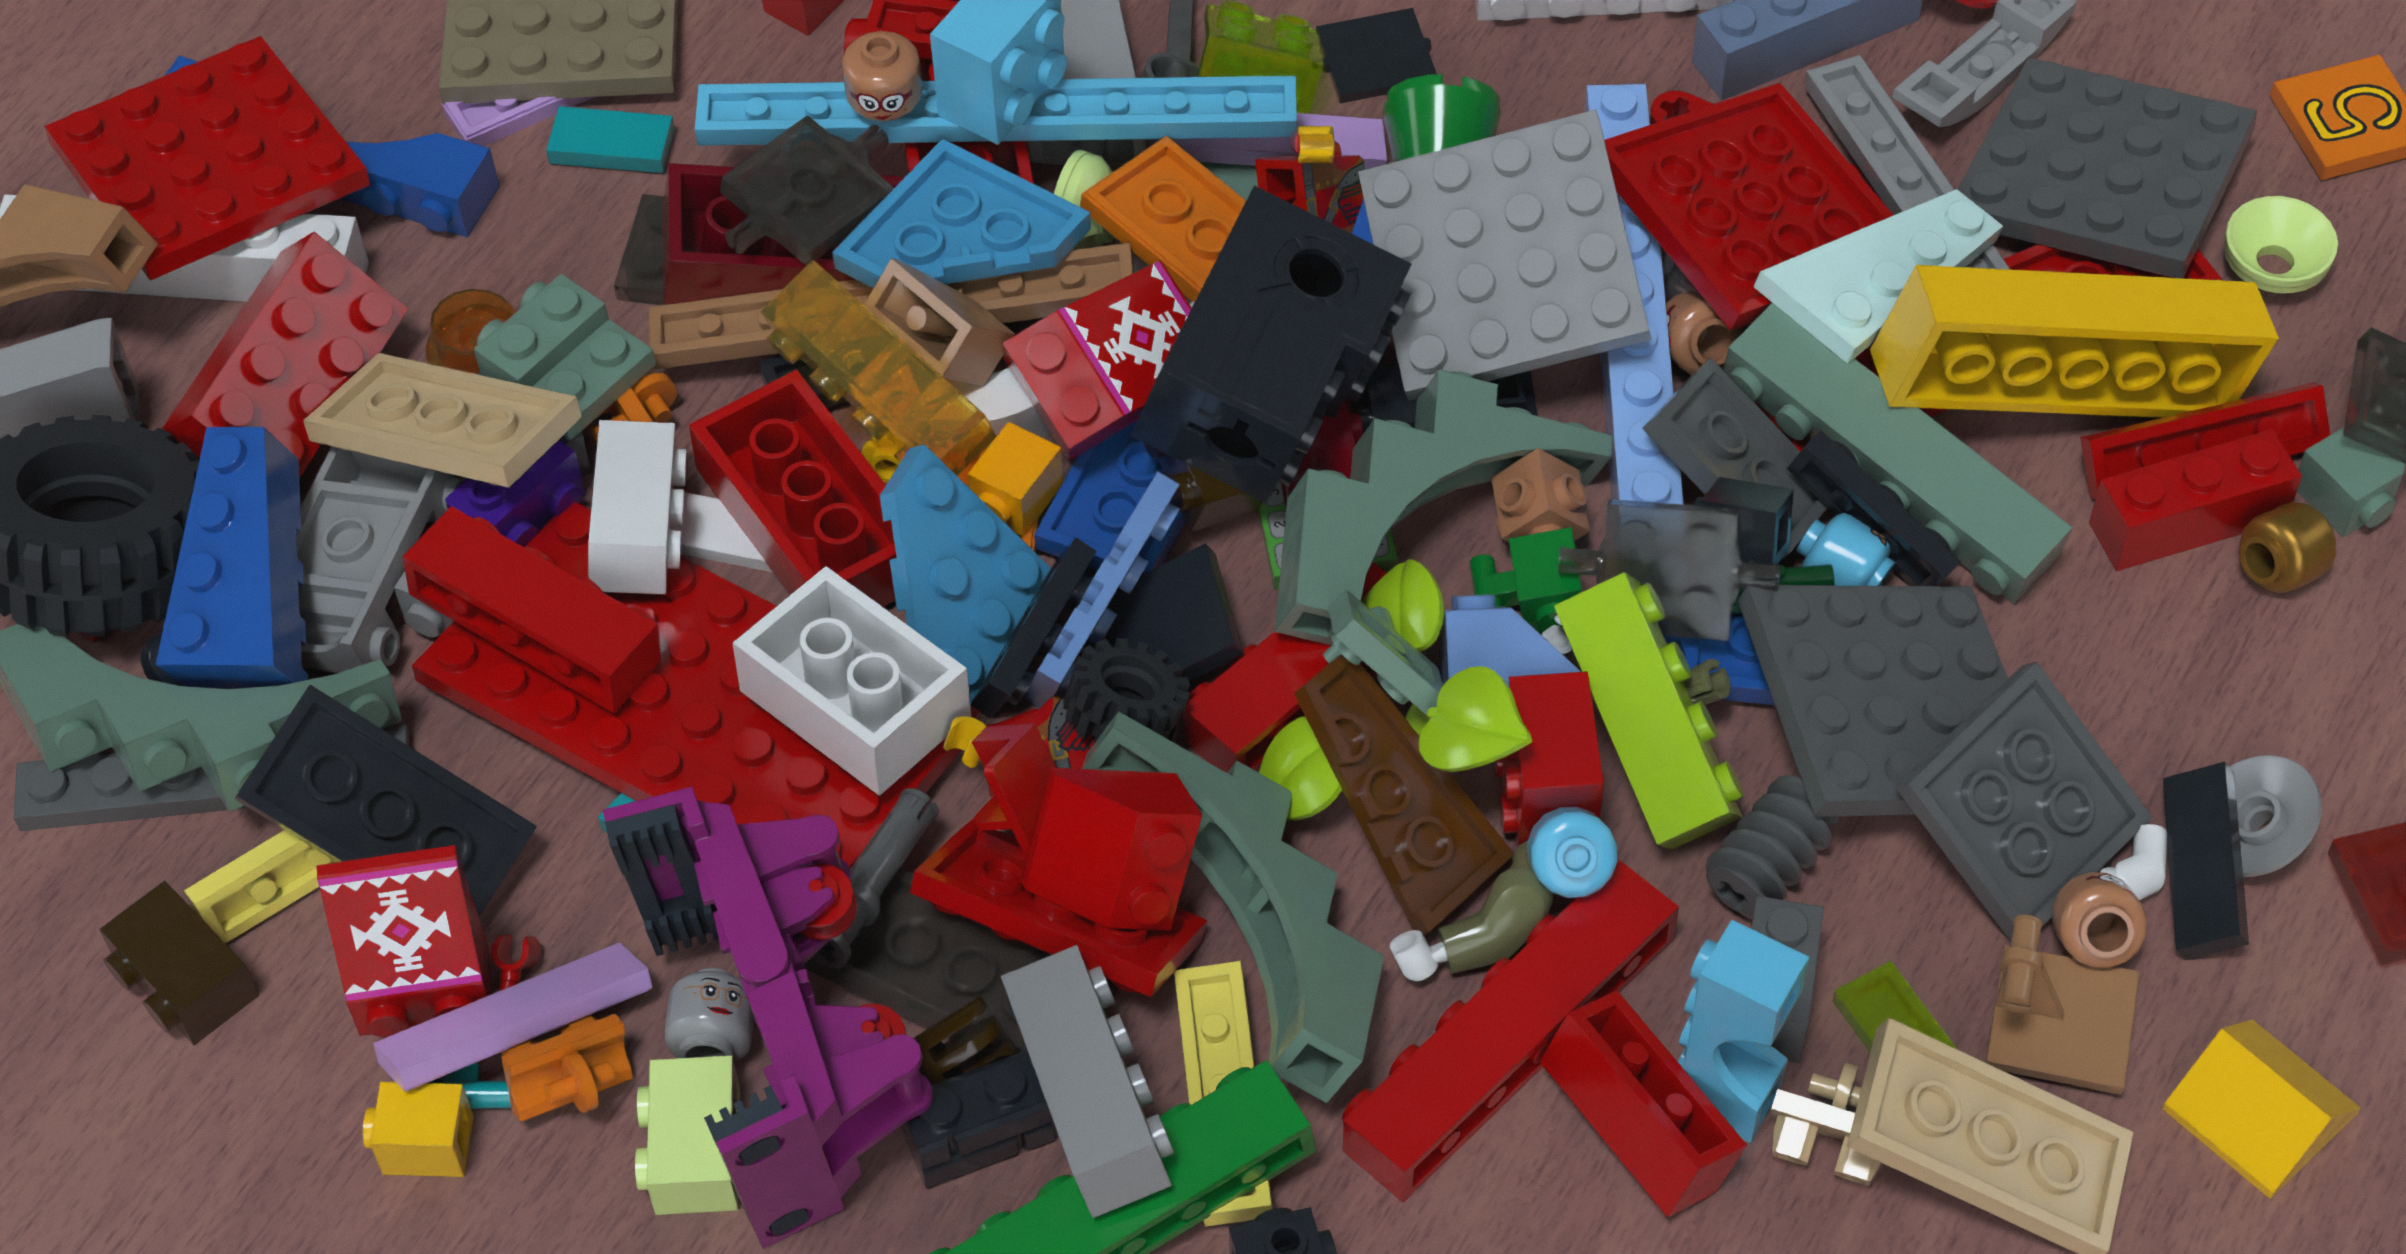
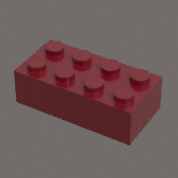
M668 163L662 207L664 305L855 280L835 269L832 252L905 177Z

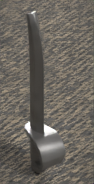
M1193 0L1170 1L1167 52L1153 54L1147 58L1142 78L1200 77V67L1190 61Z

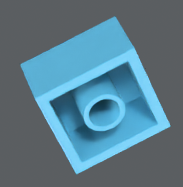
M960 0L930 33L938 116L997 145L1014 126H1021L1028 118L1037 99L1048 87H1055L1066 70L1067 57L1064 55L1063 42L1065 19L1061 12V0Z

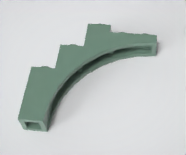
M1439 369L1417 399L1415 428L1398 420L1384 421L1374 418L1353 448L1350 479L1337 471H1317L1308 468L1287 498L1275 632L1333 645L1331 635L1334 632L1328 606L1346 589L1361 601L1365 577L1382 538L1418 507L1456 489L1492 481L1491 477L1537 448L1578 469L1581 483L1588 486L1612 457L1613 435L1590 430L1587 426L1580 423H1563L1535 416L1522 408L1496 406L1498 384L1475 379L1465 372H1448Z
M16 624L0 630V686L50 772L112 747L139 792L202 767L226 808L231 812L245 806L235 800L237 793L309 685L314 686L381 729L402 721L391 674L381 659L330 676L280 686L239 689L186 687L136 677L94 659L67 640L65 636L50 634L46 627L37 625L32 630Z
M1118 711L1086 754L1082 769L1177 773L1202 814L1191 859L1202 870L1231 910L1253 952L1266 991L1271 1026L1269 1064L1280 1078L1327 1103L1363 1062L1384 955L1327 923L1338 873L1281 841L1292 799L1290 790L1239 761H1236L1226 773Z

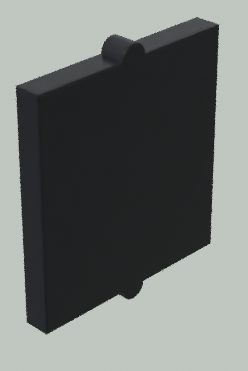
M1413 8L1316 26V36L1324 56L1322 59V70L1330 74L1339 103L1386 95L1392 86L1406 79L1437 74L1429 53L1431 51V40L1423 37Z

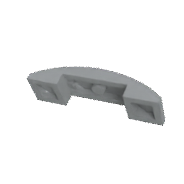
M1998 0L1993 18L1939 65L1930 60L1925 62L1894 89L1892 98L1938 127L1950 126L1968 118L1990 103L2017 79L2028 58L2036 59L2073 14L2077 1Z

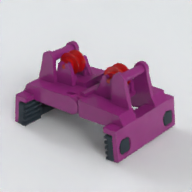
M692 787L603 809L611 850L622 876H625L656 956L664 955L662 945L668 944L670 951L675 952L678 951L677 941L682 940L687 949L693 947L692 937L697 936L700 945L707 943L706 934L712 933L714 941H720L722 953H732L747 1000L773 1064L762 1068L770 1085L764 1088L767 1099L760 1102L757 1093L749 1095L752 1106L745 1109L742 1100L734 1103L738 1113L732 1116L727 1107L719 1110L723 1120L715 1123L712 1114L704 1117L744 1211L762 1249L844 1210L841 1197L862 1174L857 1157L908 1120L928 1110L933 1100V1092L930 1082L919 1071L923 1058L920 1046L914 1038L906 1034V1028L900 1015L890 1007L877 1003L863 1004L859 1007L818 1005L804 964L832 938L838 937L848 930L856 917L857 902L851 885L852 874L848 864L839 858L837 847L840 842V834L835 822L830 817L812 815L800 819L737 825L729 805L697 801Z

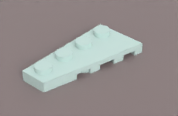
M1955 189L1762 270L1757 277L1754 288L1848 364L1874 343L1915 265L1966 267L1996 242L2003 225L1959 190Z

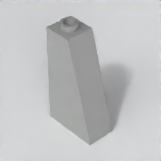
M1061 0V12L1065 19L1063 27L1064 55L1067 57L1066 70L1061 79L1136 78L1119 0ZM1147 139L1029 141L1031 163L1065 165L1075 151L1084 150L1092 152L1094 155L1102 156L1111 169L1120 168L1147 149Z
M112 318L93 320L0 349V439L7 434L12 437L18 436L23 427L37 422L42 426L53 424L56 418L74 416L75 420H90L92 415L110 416L112 421L125 422L127 418L140 421L141 392Z

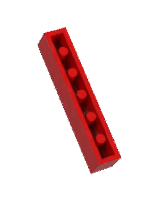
M1618 859L1612 878L1599 891L1586 897L1571 898V904L1556 918L1549 914L1540 920L1529 934L1526 946L1512 960L1504 957L1497 961L1485 975L1481 983V989L1468 1002L1464 1003L1459 1000L1453 1003L1443 1013L1436 1025L1435 1033L1420 1047L1412 1044L1401 1052L1392 1064L1389 1077L1374 1091L1366 1088L1351 1100L1342 1115V1151L1404 1203L1543 1068L1540 1060L1569 1012L1616 990L1620 993L1674 941L1679 906Z

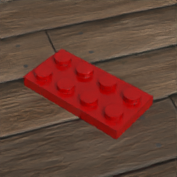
M972 819L915 870L909 892L931 902L936 909L944 913L962 915L990 927L996 935L1004 939L1022 941L1051 955L1077 945L1088 970L1101 966L1105 978L1110 979L1118 988L1127 992L1142 993L1149 997L1155 994L1201 944L1208 921L1177 907L1171 930L1106 928L1025 890L1022 885V879L1027 859L1017 839L997 830L979 831Z

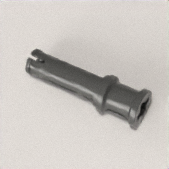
M906 788L901 792L897 803L850 869L852 874L851 885L857 902L856 917L848 930L838 937L832 938L810 959L829 968H841L846 965L852 953L850 945L863 927H869L874 924L879 917L881 905L879 897L927 827L938 816L939 810L935 802L930 803L924 812L921 811L930 799L927 794L913 788Z

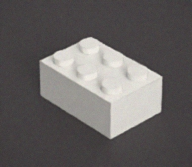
M827 566L733 642L740 691L879 796L947 737L951 723L956 717H971L967 668Z

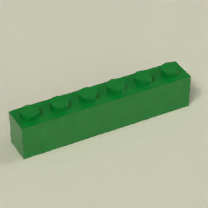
M1267 1060L1252 1069L1249 1067L1236 1069L1226 1075L1212 1093L1193 1104L1181 1103L1176 1105L1160 1117L1174 1151V1154L1162 1158L1172 1186L1092 1218L1074 1176L1062 1175L1046 1183L1038 1191L1034 1200L1014 1212L1002 1211L986 1219L977 1228L974 1236L954 1248L944 1247L929 1254H1149L1210 1217V1214L1236 1198L1248 1194L1258 1185L1271 1180L1317 1152L1311 1124Z

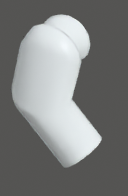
M2154 824L2141 825L2140 830L2133 836V856L2119 861L2116 867L2103 868L2100 872L2122 879L2133 890L2139 900L2158 892L2164 885L2166 877V829Z

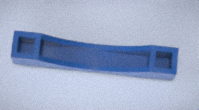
M178 56L165 75L199 61ZM434 133L409 140L382 143L346 142L366 166L370 185L339 199L368 207L384 216L395 215L421 223L433 231H447L468 238L500 186L490 148L444 134Z

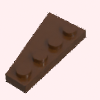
M1339 654L1296 690L1294 695L1412 929L1421 931L1425 935L1514 855V852L1451 774L1432 767L1424 760L1419 751L1420 736L1362 664L1355 665L1342 654Z

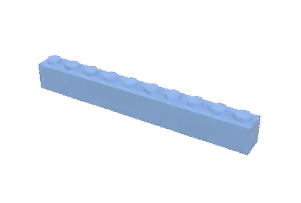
M1646 84L1587 85L1585 112L1597 109L1604 140L1650 125ZM1617 193L1652 340L1600 353L1606 434L1613 435L1612 457L1608 460L1616 571L1617 575L1625 572L1639 580L1641 586L1650 583L1662 604L1665 614H1683L1689 577V562L1681 472L1677 464L1670 457L1666 456L1658 448L1656 442L1642 429L1674 394L1661 247Z

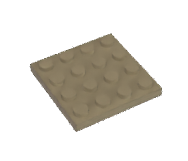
M447 0L439 80L442 104L445 105V102L462 101L463 104L495 102V100L500 99L524 101L533 100L538 97L563 99L674 93L678 0Z

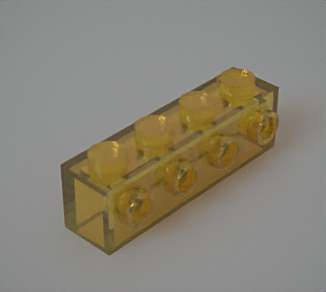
M814 260L760 311L773 331L766 338L773 348L792 365L801 358L812 368L814 372L809 376L812 383L833 403H836L841 397L847 400L856 409L851 417L874 441L879 442L886 436L899 448L894 454L899 463L909 448L925 444L958 476L997 437L983 412Z

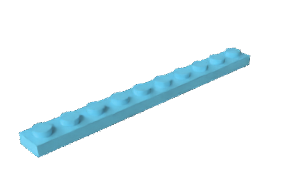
M1296 76L1061 79L1055 87H1048L1033 104L1026 121L1019 127L1014 126L1002 141L1162 139L1165 136H1168L1170 139L1291 137L1292 133L1297 129ZM922 81L923 91L916 107L910 113L890 121L871 120L857 114L847 102L844 82L698 84L695 119L697 146L940 142L942 139L948 142H985L989 140L938 116L935 81Z

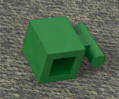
M1572 527L1509 538L1513 570L1496 573L1495 560L1491 555H1477L1470 560L1474 595H1495L1496 607L1519 605L1522 618L1538 633H1543L1552 625L1563 628L1554 619L1557 615L1554 605L1584 591L1580 561Z

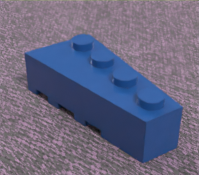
M265 427L206 428L155 664L182 686L239 689L280 686L308 680V673L302 669L301 646L306 645L305 620L300 617L298 587L304 586L303 563L297 558L296 535L301 532L298 458Z

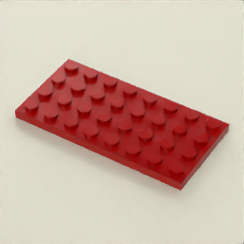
M574 502L558 517L554 516L526 546L537 548L548 557L552 564L568 573L588 578V542L591 510ZM681 556L680 569L667 568L666 594L603 592L626 606L636 605L645 610L658 623L660 664L615 714L455 621L412 664L416 682L635 801L692 787L697 801L729 805L737 825L800 819L812 815L828 816L835 822L840 834V842L837 847L839 858L843 859L850 869L897 803L901 792L906 788H913L926 794L962 751L961 749L945 750L943 748L945 738L880 796L740 691L733 642L777 606ZM970 706L971 717L981 721L980 710Z

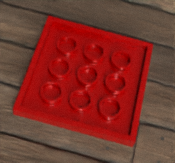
M261 36L244 43H239L228 50L192 65L184 66L175 72L139 87L131 88L120 95L84 110L76 111L65 118L44 126L49 144L88 197L92 200L124 207L158 243L141 268L150 281L370 185L366 166Z
M1781 83L1605 139L1617 193L1730 331L1753 323L1772 303L1754 288L1760 271L1893 216V213Z

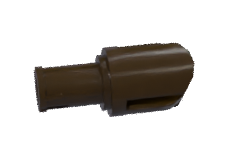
M982 996L972 1000L914 1037L920 1046L923 1057L921 1067L919 1068L920 1074L925 1076L931 1085L1012 1056L1018 1052L1011 1038H1006L962 1066H957L991 1043L1003 1030L998 1019L995 1016H990L974 1024L946 1043L942 1042L972 1023L986 1010L988 1006Z

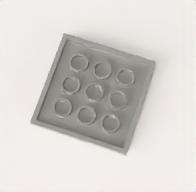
M1597 109L1358 171L1373 245L1412 263L1401 286L1412 293L1397 324L1393 325L1392 328L1404 391L1409 401L1418 399L1439 369L1448 372H1465L1475 379L1491 381L1652 340Z

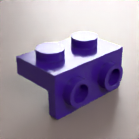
M558 440L509 488L467 478L446 497L445 502L448 509L450 506H453L472 518L481 517L486 519L497 528L500 534L525 547L554 516L558 517L574 502L580 504L586 492L575 450Z

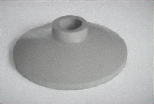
M2263 755L2241 760L2231 765L2230 768L2233 770L2235 778L2243 877H2255L2281 869L2296 859L2306 849L2320 824L2322 798L2319 787L2313 777L2304 767L2291 759L2275 755ZM2271 821L2265 828L2259 830L2265 822Z

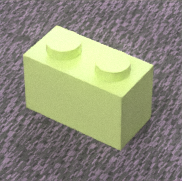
M732 1055L650 1060L649 1086H640L637 1090L638 1123L640 1128H648L647 1148L636 1149L635 1176L638 1190H648L655 1215L738 1211L739 1197L704 1117L712 1114L715 1123L723 1120L719 1110L727 1107L731 1116L738 1113L734 1103L740 1100V1085Z

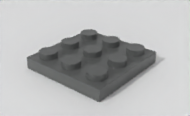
M2038 662L2022 665L1895 786L2010 941L2012 940L2014 927L2013 921L2016 916L2032 915L2039 918L2044 925L2052 917L2053 903L2064 885L2074 877L2088 872H2098L2140 830L2141 825H2145L2152 818L2151 814Z

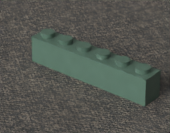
M1771 303L1729 346L1723 371L1753 402H1756L1773 415L1778 426L1788 436L1795 440L1804 439L1809 443L1822 430L1831 440L1841 442L1847 446L1855 455L1858 465L1878 484L1886 485L1895 491L1901 498L1904 508L1925 528L1935 530L1947 541L1951 553L1971 571L1975 581L1989 593L1994 595L2001 594L2012 604H2015L2061 555L2073 528L1919 408L1889 407L1878 376L1855 358L1848 364L1775 304Z

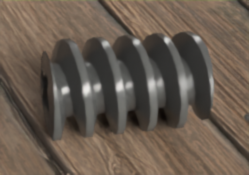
M1793 775L1779 776L1768 786L1767 794L1762 795L1753 804L1752 812H1748L1739 820L1737 829L1733 830L1723 839L1721 848L1715 850L1708 857L1705 867L1708 884L1722 902L1740 916L1752 921L1756 897L1761 896L1784 900L1787 897L1785 886L1798 884L1802 879L1801 868H1809L1817 861L1816 850H1824L1832 843V833L1828 826H1834L1839 821V816H1815L1802 779Z

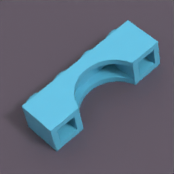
M1731 919L1718 943L1707 939L1693 963L1690 977L1697 981L1688 996L1684 1011L1691 1015L1679 1039V1045L1685 1047L1678 1063L1740 1137L1752 1143L1772 1108L1777 1089L1782 1090L1788 1058L1771 1045L1802 993L1809 956Z

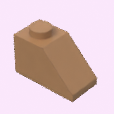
M894 258L890 259L861 309L938 377L946 380L984 386L1003 356L1002 343L1015 336L1009 328L972 298Z

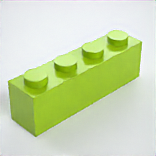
M1623 572L1554 605L1582 672L1588 671L1591 693L1657 845L1672 850L1742 818L1743 816L1736 800L1744 797L1743 789L1730 763L1725 761L1719 764L1709 741L1718 736L1715 725L1702 701L1693 704L1683 682L1691 677L1689 666L1677 643L1672 642L1667 645L1657 622L1665 618V613L1651 584L1646 583L1641 586L1639 580Z

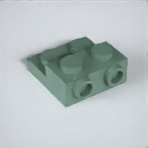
M563 274L558 275L548 285L541 281L531 285L521 299L520 309L506 322L495 319L484 326L477 338V347L474 349L482 376L577 396L582 417L563 435L569 441L575 438L656 365L654 351L651 347L608 318L604 302Z

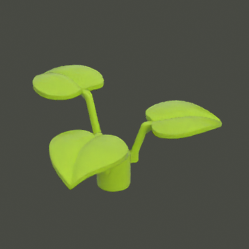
M1410 559L1404 563H1399L1385 574L1362 600V603L1369 609L1377 606L1386 608L1391 614L1395 631L1418 651L1429 648L1437 640L1444 618L1443 597L1436 579L1421 563ZM1483 666L1469 667L1456 673L1440 689L1436 707H1430L1425 714L1413 704L1405 718L1420 736L1419 751L1424 760L1432 767L1441 771L1456 772L1484 766L1532 743V737L1520 717L1512 691L1507 682L1497 672ZM1305 716L1297 718L1281 729L1267 748L1259 773L1291 791L1292 799L1286 821L1306 819L1327 808L1338 797L1342 788Z

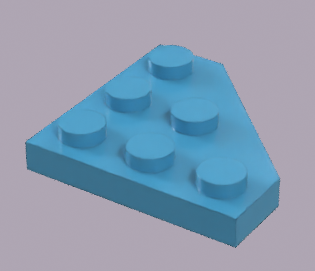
M942 139L832 252L834 267L871 288L875 287L891 258L899 259L944 284L1056 267L1091 229V218L1089 211Z
M925 444L909 448L880 494L883 522L891 521L896 549L897 558L889 560L897 611H905L909 627L967 668L971 704L1051 567Z

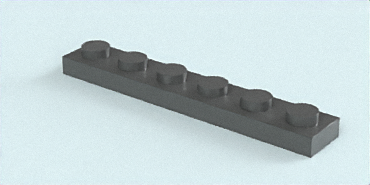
M406 723L391 725L382 729L411 747V737ZM116 753L91 755L52 772L49 771L44 760L17 763L13 818L20 831L228 810L202 767L193 769L140 792ZM242 806V807H240V808H238V809H245V808H248V807H247V806Z

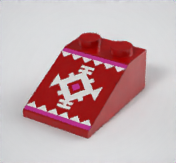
M1162 260L1056 310L1002 343L1003 359L1056 443L1061 447L1068 462L1137 421L1157 376L1192 309Z
M455 845L316 865L317 880L346 1003L359 1036L372 1034L379 1037H389L492 995L489 946Z

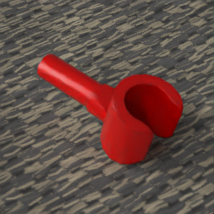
M503 934L493 942L491 958L495 965L501 969L499 991L520 983L522 971L529 970L537 964L541 956V945L536 937H525L522 943V955L517 962L510 956L511 934Z

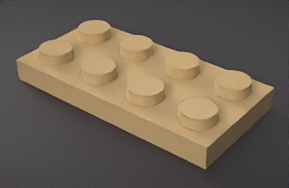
M378 353L306 417L303 422L309 441L509 488L582 415L577 396Z
M1888 1018L1876 1028L1847 1147L2077 1254H2107L2112 1239L2134 1132L1896 1020Z

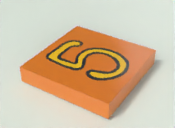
M2380 54L2273 82L2270 97L2321 181L2406 158V95Z

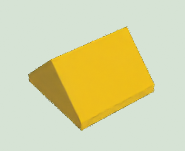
M2251 1019L2220 1029L2165 1101L2162 1110L2271 1199L2358 1114L2361 1107Z

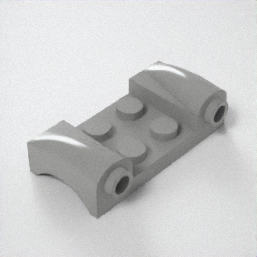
M331 446L300 507L301 532L296 535L297 558L303 563L304 586L298 587L300 617L305 620L306 645L301 646L302 668L339 673L381 659L385 666H390L395 662L400 649V637L385 607L404 570L402 556L418 541L426 523H435L448 510L445 502L446 497L466 480V477Z

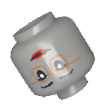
M705 968L682 977L671 987L668 997L664 1042L672 1055L676 1058L732 1055L733 1061L736 1063L749 1052L754 1016L741 980L723 969Z

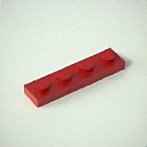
M2313 382L2080 437L2090 498L2096 499L2099 484L2103 478L2270 429L2275 430L2289 455L2305 452L2306 449L2330 436L2323 385Z

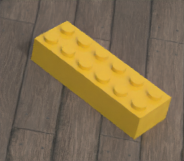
M1915 265L1870 348V352L1889 407L2164 418L2239 400L2279 337L2256 282Z

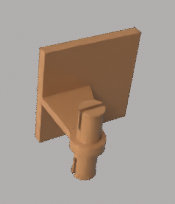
M2032 915L2016 916L2013 921L2014 927L2011 944L2004 945L2001 956L1985 1063L2005 1072L2122 1095L2125 1087L2140 971L2117 966L2093 968L2077 961L2075 958L2038 951L2043 922Z

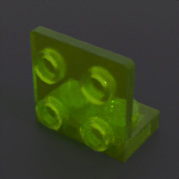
M1225 0L1221 2V6L1207 4L1204 13L1206 42L1196 77L1296 76L1297 113L1309 114L1323 67L1318 31L1310 28L1311 24L1303 18L1279 14L1275 20L1255 15V10L1252 7L1236 1Z

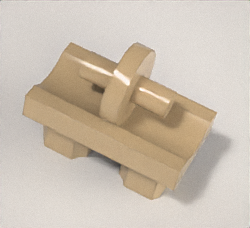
M1845 1062L1839 1081L1813 1073L1808 1093L1833 1100L1832 1106L1777 1089L1771 1108L1772 1119L1776 1120L1772 1156L1795 1164L1808 1166L1817 1133L1843 1141L1834 1175L1870 1186L1882 1163L1847 1147L1855 1113L1847 1111L1848 1105L1857 1108L1861 1087L1854 1086L1859 1066Z

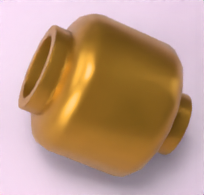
M2297 501L2280 505L2254 517L2244 527L2240 539V561L2244 571L2260 586L2276 593L2296 590L2323 577L2333 566L2337 555L2336 537L2331 524L2320 511L2309 504Z

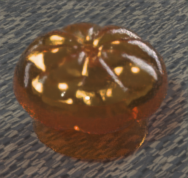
M467 289L452 293L441 300L432 312L430 321L431 332L425 349L427 364L473 374L480 373L474 349L477 347V338L486 324L495 319L506 322L517 311L513 309L512 305L505 298L489 290Z

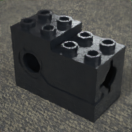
M1254 185L1157 376L1130 436L1267 503L1278 481L1290 486L1305 454L1308 453L1322 425L1323 416L1335 418L1345 399L1354 404L1359 400L1372 371L1374 372L1389 343V335L1393 325L1397 324L1412 292L1401 286L1412 263Z

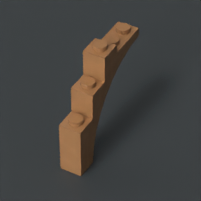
M24 184L0 218V308L16 301L56 291L91 288L125 293L158 243L122 206Z

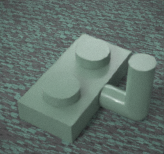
M1347 589L1342 592L1328 606L1334 634L1331 635L1333 645L1323 653L1328 663L1331 662L1339 654H1342L1355 665H1359L1364 661L1378 673V681L1384 690L1400 704H1405L1410 700L1425 714L1430 707H1436L1437 697L1443 686L1438 667L1395 631L1391 614L1386 608L1377 606L1369 609Z

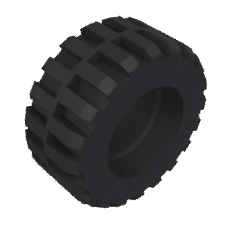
M92 415L90 420H75L74 416L56 418L55 423L45 426L37 422L23 427L18 436L12 437L7 434L1 438L0 614L4 617L11 614L12 619L17 624L32 630L38 625L46 627L47 631L53 635L68 636L70 631L85 632L86 637L105 636V631L121 629L122 633L140 629L143 622L152 619L157 623L165 619L200 458L184 442L178 444V440L171 433L159 427L152 431L142 421L127 418L125 422L112 421L111 417L106 415Z

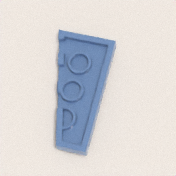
M1160 472L1156 473L1114 543L1110 554L1106 556L1092 579L1077 608L1075 607L1050 653L1047 654L1037 670L1023 699L1040 708L1055 695L1065 697L1076 659L1086 642L1088 641L1096 646L1097 641L1103 640L1118 615L1107 608L1118 588L1130 594L1149 561L1139 556V553L1149 536L1161 542L1178 514L1180 508L1171 504L1170 501L1180 484Z

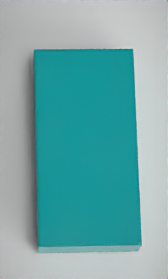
M558 106L546 149L549 164L664 173L675 131L673 116Z

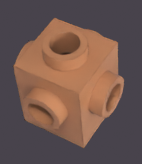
M1537 448L1491 477L1498 514L1496 524L1501 538L1509 543V538L1572 527L1574 540L1590 532L1585 505L1587 494L1581 483L1579 470Z

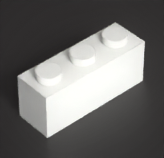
M599 420L588 542V578L595 582L602 592L666 594L667 568L680 569L681 531L670 530V527L683 526L684 489H673V486H685L687 450L674 448L675 423Z

